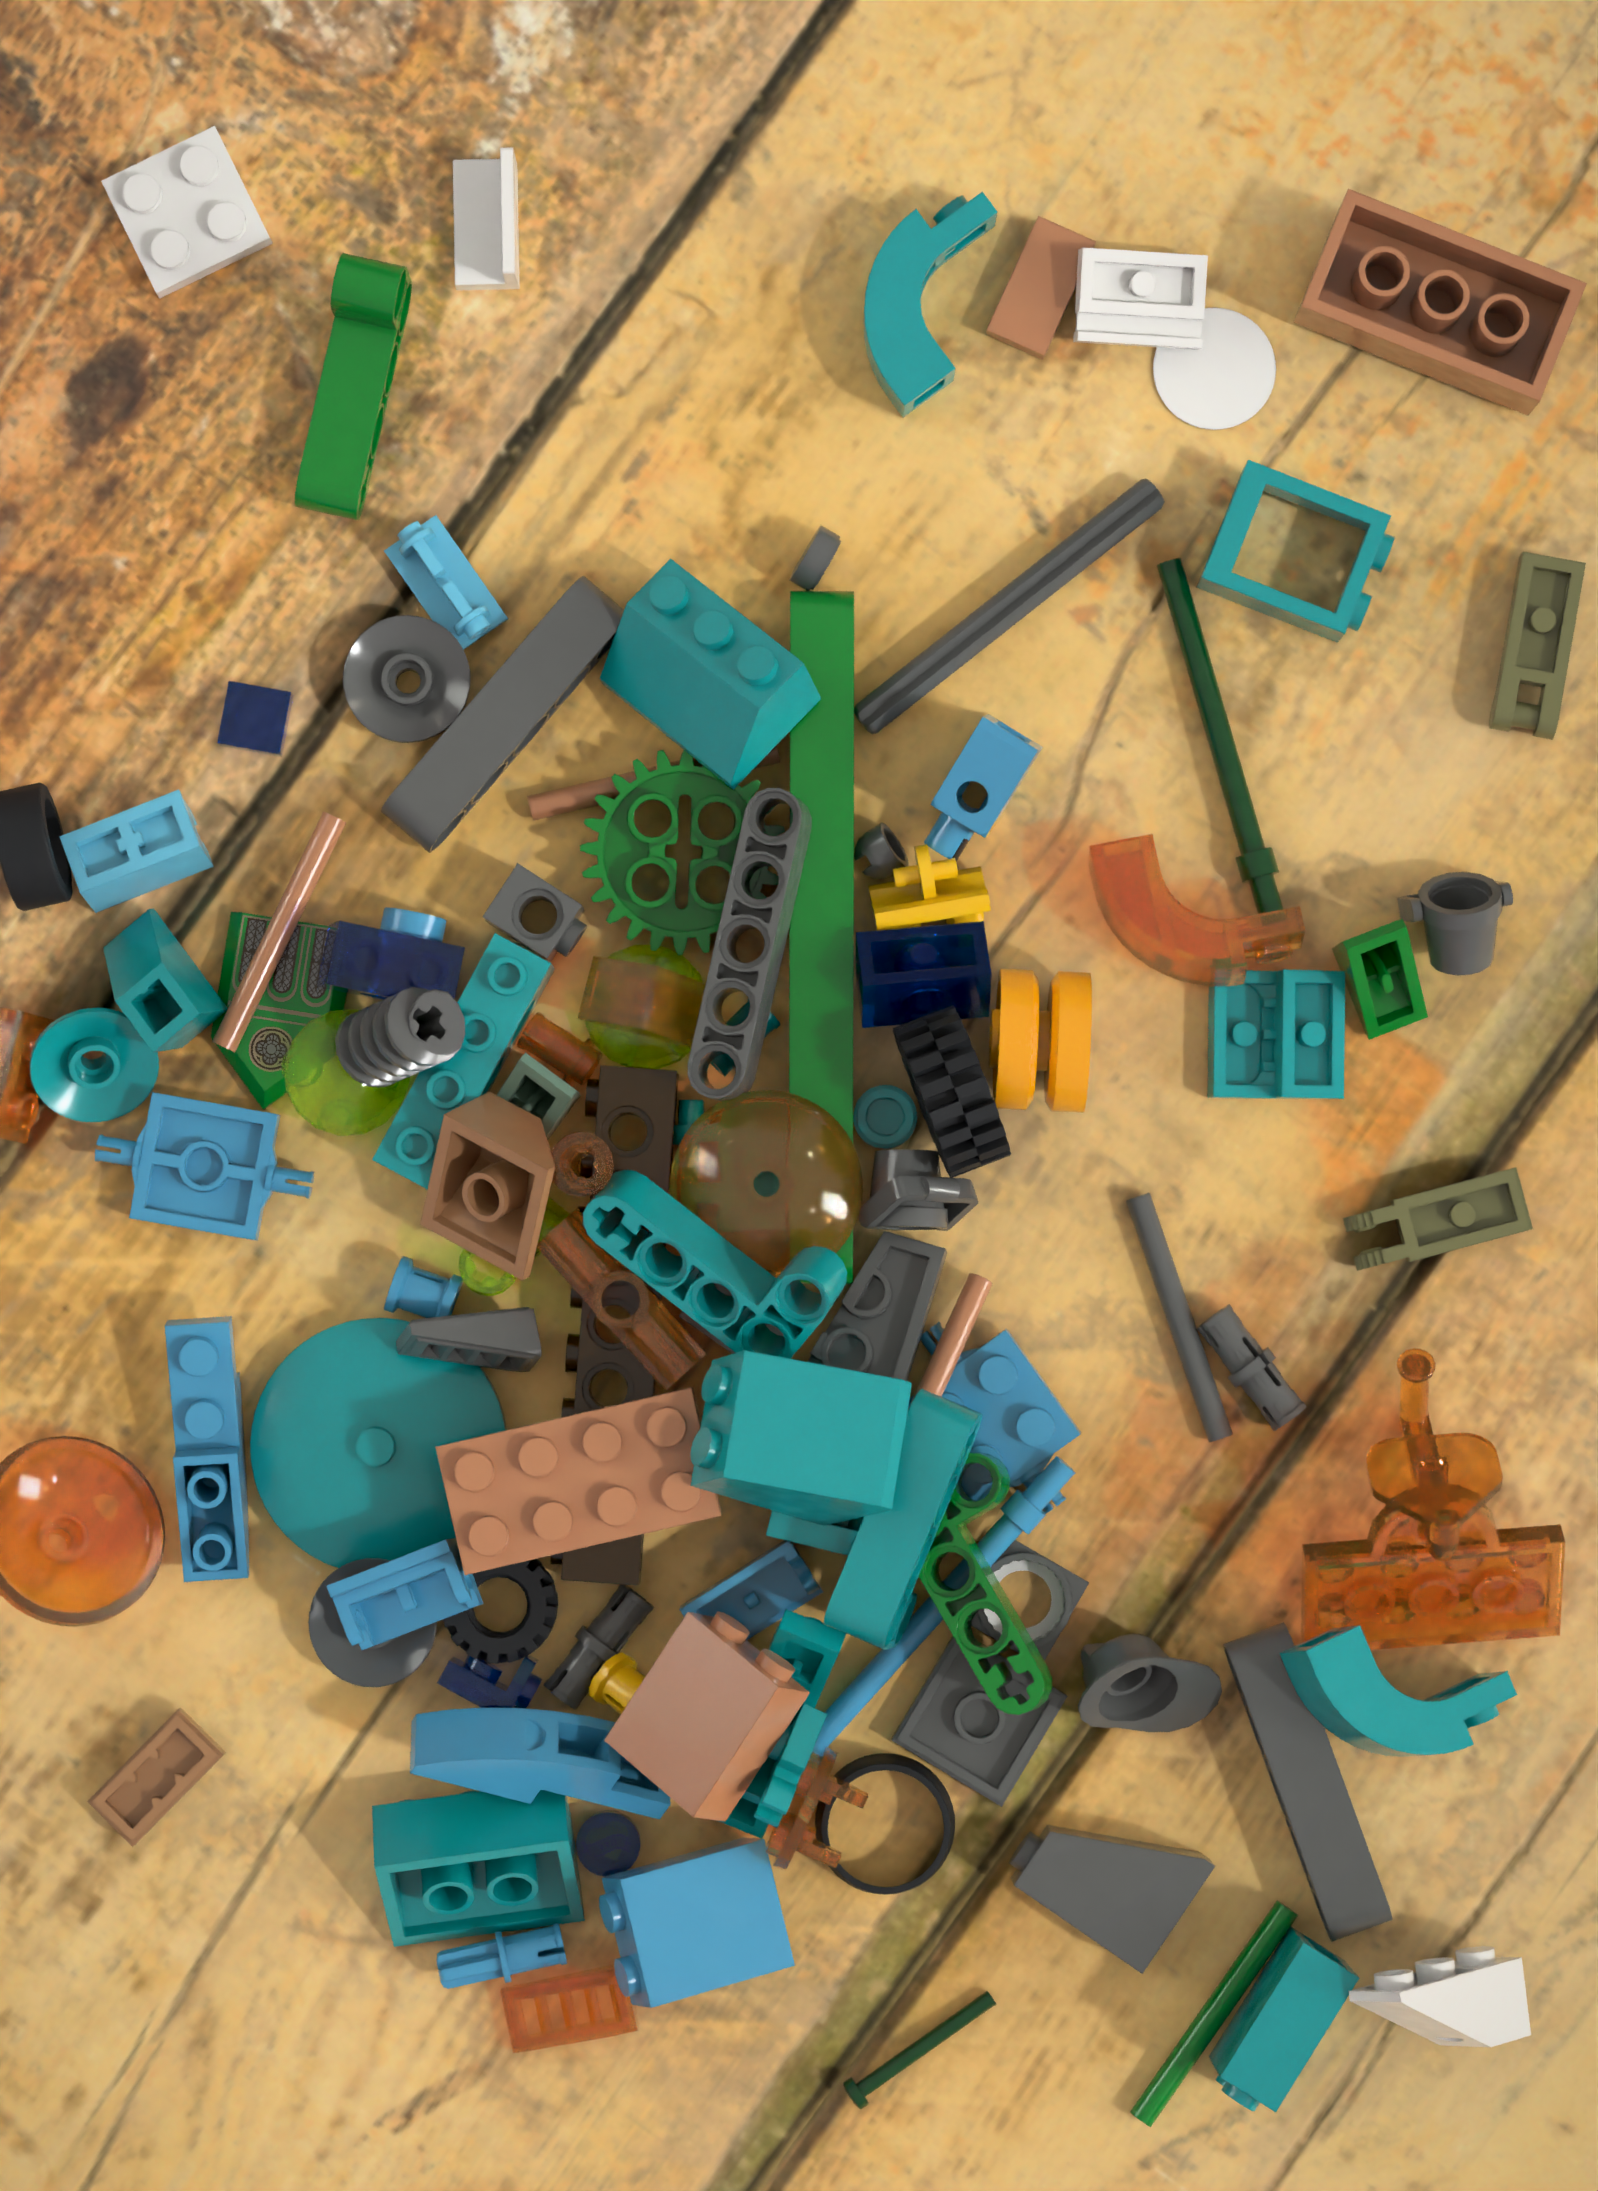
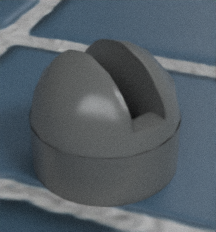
M880 823L864 833L858 839L854 848L855 861L866 856L871 863L862 873L872 879L893 876L892 869L909 865L907 855L901 843L884 823Z

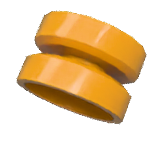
M999 970L996 1009H991L989 1032V1068H993V1100L997 1109L1026 1110L1034 1098L1036 1071H1044V1097L1050 1111L1085 1112L1091 1050V973L1058 971L1050 982L1047 1011L1039 1010V980L1033 970Z

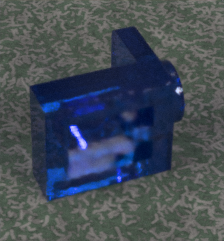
M468 1655L464 1662L453 1656L447 1663L437 1684L481 1708L514 1707L527 1709L542 1678L532 1673L539 1660L531 1655L525 1656L509 1686L498 1681L503 1672L491 1663H486L487 1661L479 1658L475 1659Z

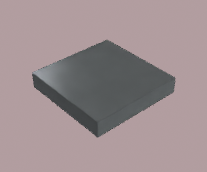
M952 1636L891 1740L1002 1807L1068 1696L1052 1686V1691L1047 1701L1037 1709L1020 1715L1007 1714L997 1709L990 1701L959 1645ZM1000 1654L987 1657L991 1667L1001 1662H1005L1013 1678L1005 1686L1010 1696L1022 1694L1026 1700L1030 1699L1026 1688L1034 1680L1029 1672L1017 1674L1008 1659Z

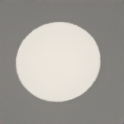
M1205 308L1201 339H1203L1202 349L1157 347L1153 362V376L1162 401L1179 419L1198 428L1211 430L1226 429L1246 422L1264 406L1274 386L1276 361L1267 336L1251 319L1229 309Z

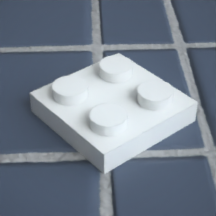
M215 126L101 181L159 299L273 244Z

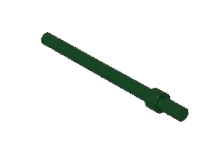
M1181 558L1168 560L1158 564L1157 568L1241 856L1235 858L1242 883L1249 882L1262 929L1280 926L1287 923L1274 879V874L1279 873L1272 847L1265 848Z

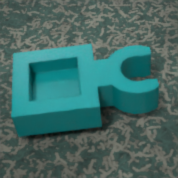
M803 1703L792 1723L789 1724L768 1756L774 1759L775 1762L754 1813V1818L776 1828L779 1826L782 1816L786 1815L792 1802L797 1784L807 1766L827 1713Z

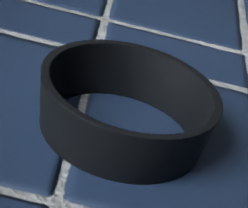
M872 1754L850 1762L829 1780L817 1804L815 1834L824 1860L831 1870L844 1882L868 1893L882 1895L897 1894L920 1886L940 1869L953 1844L955 1814L946 1788L929 1768L912 1758L898 1754ZM882 1770L902 1772L923 1783L937 1800L944 1822L942 1845L932 1865L915 1880L894 1887L869 1885L851 1876L835 1858L828 1837L830 1811L840 1792L856 1778L870 1772Z

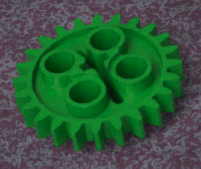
M660 750L657 752L656 770L649 772L645 765L636 759L633 761L636 780L632 783L616 774L611 777L615 788L619 792L615 800L598 794L594 798L599 806L606 811L604 819L587 818L584 821V824L598 832L599 836L596 842L580 845V851L596 855L598 864L584 870L582 875L585 878L602 879L604 886L597 890L591 899L593 902L612 899L615 906L610 911L606 921L611 924L627 916L631 923L626 938L630 941L638 936L643 929L651 931L650 950L656 951L664 937L667 936L673 937L677 955H683L687 939L694 937L703 953H708L710 950V934L718 932L725 900L712 904L701 899L696 891L697 876L702 870L710 866L722 867L731 875L745 809L749 800L757 792L761 782L757 779L742 788L737 785L733 790L705 766H694L693 757L685 750H683L679 765L671 766L665 752ZM686 794L691 798L690 843L695 846H701L702 853L700 859L695 858L689 862L688 904L684 909H679L675 905L677 863L676 859L665 856L666 845L676 844L678 840L679 798L681 795ZM645 801H660L670 811V827L659 837L651 838L644 836L635 826V810ZM718 802L725 804L734 814L735 823L733 830L723 839H710L699 828V813L709 803ZM773 806V807L766 813V815L769 814V813L775 808V806ZM764 821V828L769 836H779L785 832L784 826L765 825ZM652 863L659 865L668 875V889L658 900H642L636 896L632 889L631 881L633 874L637 868L644 864ZM769 866L758 869L750 880V890L755 899L767 898L760 892L763 884L779 885V876L768 871Z

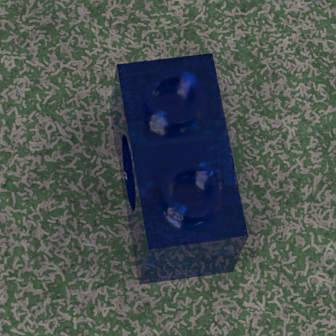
M337 921L329 924L317 987L378 1000H384L398 992L416 987L427 990L446 991L455 999L465 947Z
M984 921L856 932L855 977L862 1028L902 1025L951 1005H954L961 1019L989 1017L992 973Z

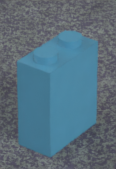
M744 1837L602 1878L605 1894L599 1897L600 1913L608 1932L615 1933L620 1958L615 1959L614 1962L615 1975L622 1994L625 1997L630 1996L632 2005L653 2008L795 1966L765 1839Z

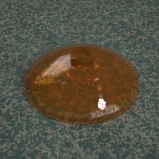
M757 1090L742 1093L730 1100H722L704 1112L691 1125L681 1140L674 1156L670 1174V1195L713 1228L730 1244L777 1278L794 1256L804 1248L812 1246L825 1247L835 1253L841 1249L850 1236L859 1216L863 1195V1178L859 1158L852 1141L839 1122L827 1111L812 1101L795 1094L774 1090ZM764 1172L774 1174L779 1181L778 1191L769 1197L759 1195L754 1189L755 1178Z
M58 1436L28 1443L11 1453L0 1463V1595L8 1603L36 1620L53 1625L78 1627L101 1623L119 1615L132 1606L145 1593L154 1580L162 1561L165 1546V1524L155 1491L143 1473L129 1459L113 1448L97 1441L81 1437ZM57 1534L63 1537L67 1544V1551L59 1552L54 1550L49 1543V1535Z

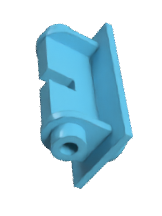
M436 515L422 525L415 521L405 527L397 535L400 540L384 550L432 621L451 632L463 650L508 620V617Z

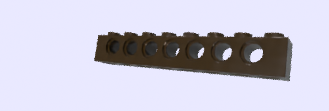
M600 1065L599 1079L587 1080L585 1117H596L594 1143L583 1142L580 1180L591 1181L590 1200L612 1174L622 1170H632L643 1174L670 1195L673 1135L679 1079L678 1071ZM624 1115L640 1117L647 1127V1136L644 1143L632 1151L618 1149L611 1140L612 1125L618 1118ZM578 1206L575 1230V1244L587 1245L585 1271L573 1270L570 1308L582 1309L580 1334H568L565 1372L577 1373L575 1398H563L561 1417L606 1407L599 1404L591 1392V1384L594 1377L605 1369L615 1370L625 1378L628 1389L622 1403L655 1396L662 1295L634 1273L623 1279H613L604 1272L601 1266V1256L604 1249L587 1235L583 1225V1212L586 1206ZM642 1227L644 1230L649 1232V1230L646 1227ZM611 1305L623 1307L632 1318L631 1333L624 1341L619 1343L605 1341L600 1337L596 1328V1320L599 1313ZM644 1534L551 1555L550 1563L552 1565H562L561 1580L638 1586L641 1582Z

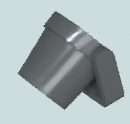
M1453 872L1431 878L1422 884L1418 894L1398 897L1397 901L1400 919L1406 922L1424 920L1430 964L1440 972L1460 976L1481 972L1491 965L1494 958L1498 918L1503 906L1513 904V893L1508 882L1494 881L1477 873Z
M878 1150L875 1151L870 1197L860 1208L858 1218L861 1226L867 1229L948 1231L978 1204V1198L970 1179L941 1177L938 1151Z

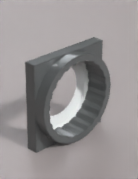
M1015 1540L990 1568L999 1583L1005 1576L1015 1571L1033 1572L1047 1583L1052 1599L1050 1610L1040 1623L1026 1628L1045 1661L1060 1633L1067 1625L1089 1582ZM981 1609L975 1614L972 1626L998 1641L1002 1634V1623L997 1614L989 1609ZM1015 1644L1010 1647L1012 1650L1019 1653V1650Z

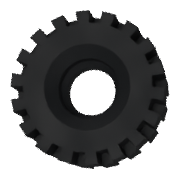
M954 1005L894 1027L893 1034L902 1056L905 1070L949 1177H956L1010 1156V1146L1003 1124L999 1118L996 1104L990 1093L989 1085L980 1067L976 1052L973 1050L968 1033Z

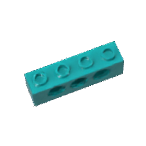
M494 933L457 1002L465 1019V1037L461 1049L450 1060L419 1072L372 1159L373 1161L428 1190L444 1114L490 1091L555 971L552 963Z

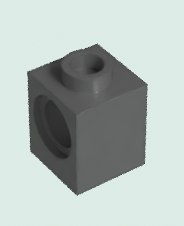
M518 863L483 915L487 923L550 963L557 952L568 957L587 928V925L579 920L585 911L580 903ZM538 900L550 902L557 910L555 925L543 934L530 933L522 925L524 909L530 903Z

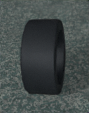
M42 783L0 791V864L10 895L16 907L22 911L70 901L73 892L71 867L59 837L64 835L60 818L47 786Z

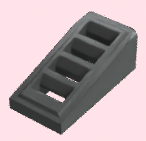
M529 1307L411 1320L396 1341L397 1352L400 1355L515 1372H529L542 1355L534 1308L530 1309Z

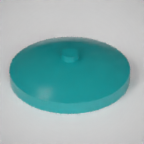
M391 1318L359 1319L345 1322L317 1333L299 1345L277 1367L268 1380L255 1410L250 1440L251 1465L254 1480L265 1508L276 1525L293 1543L312 1557L337 1568L352 1561L365 1558L394 1560L445 1539L456 1538L435 1447L507 1430L499 1397L481 1367L398 1354L396 1341L410 1321Z

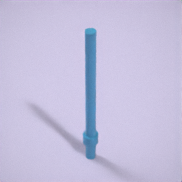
M1056 1456L1024 1492L1018 1489L1000 1508L1004 1513L1002 1517L977 1543L990 1567L1023 1531L1027 1534L1031 1533L1046 1516L1042 1511L1044 1507L1076 1473L1060 1457ZM963 1559L945 1578L943 1582L946 1586L952 1589H960L966 1584L969 1578L967 1561ZM930 1596L911 1616L898 1645L891 1649H881L824 1712L827 1713V1716L812 1751L814 1756L819 1757L943 1620Z

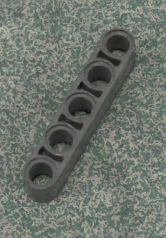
M585 576L580 577L563 594L398 785L384 803L381 812L429 853L434 851L451 834L608 652L624 609Z
M767 788L757 792L749 800L745 809L688 1060L687 1075L691 1086L699 1094L718 1101L732 1102L742 1098L751 1089L755 1080L811 834L812 817L808 807L799 798L781 788ZM788 804L793 812L791 827L782 835L769 836L764 828L766 813L775 805ZM773 866L779 876V885L776 891L768 898L755 899L750 890V880L753 874L762 867ZM758 929L764 938L763 952L756 960L742 963L736 953V942L744 931ZM743 991L748 996L750 1012L741 1024L729 1026L721 1014L722 1004L730 994ZM728 1054L736 1066L735 1077L727 1087L715 1089L707 1077L709 1064L716 1056Z
M1285 1623L1274 1625L1223 1644L1231 1672L1319 1914L1331 1942L1393 1920L1387 1898L1325 1728L1311 1714L1298 1696L1279 1654L1294 1647Z

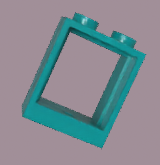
M1248 460L1242 470L1196 588L1338 643L1347 628L1358 631L1365 617L1372 596L1361 591L1370 569L1381 573L1392 548L1395 537L1385 533L1391 515ZM1263 491L1366 531L1334 612L1232 573Z

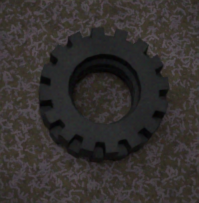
M538 1559L473 1573L478 1588L486 1580L496 1577L508 1578L516 1582L525 1592L527 1612L523 1621L517 1627L505 1632L491 1631L484 1627L476 1618L473 1608L443 1619L445 1628L447 1627L453 1642L466 1651L467 1655L475 1659L487 1661L486 1663L495 1664L520 1660L538 1649L552 1631L558 1610V1593L556 1592L554 1580Z

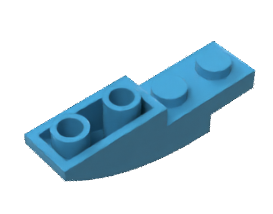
M232 1316L167 1320L165 1336L176 1448L173 1456L184 1582L248 1578L249 1525L240 1372H236Z
M486 1707L416 1714L411 1721L410 1774L528 1804L532 1803L540 1790H545L659 1820L670 1806V1797L604 1741L616 1722L551 1710Z

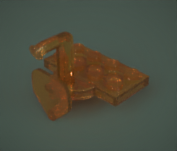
M1412 1348L1406 1350L1397 1360V1369L1401 1375L1399 1427L1402 1437L1379 1441L1369 1449L1366 1456V1470L1371 1493L1377 1500L1386 1504L1372 1520L1367 1539L1302 1544V1643L1333 1628L1357 1625L1361 1626L1370 1650L1560 1636L1565 1539L1561 1524L1496 1529L1493 1513L1485 1503L1502 1488L1503 1474L1497 1450L1489 1440L1472 1433L1433 1435L1428 1414L1429 1379L1435 1372L1436 1363L1433 1356L1423 1349Z

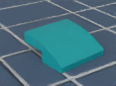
M1215 969L1209 971L1207 1098L1344 1099L1345 971L1288 969L1279 971Z

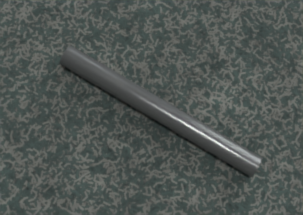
M1150 1193L1126 1200L1208 1441L1213 1442L1231 1436L1233 1432Z

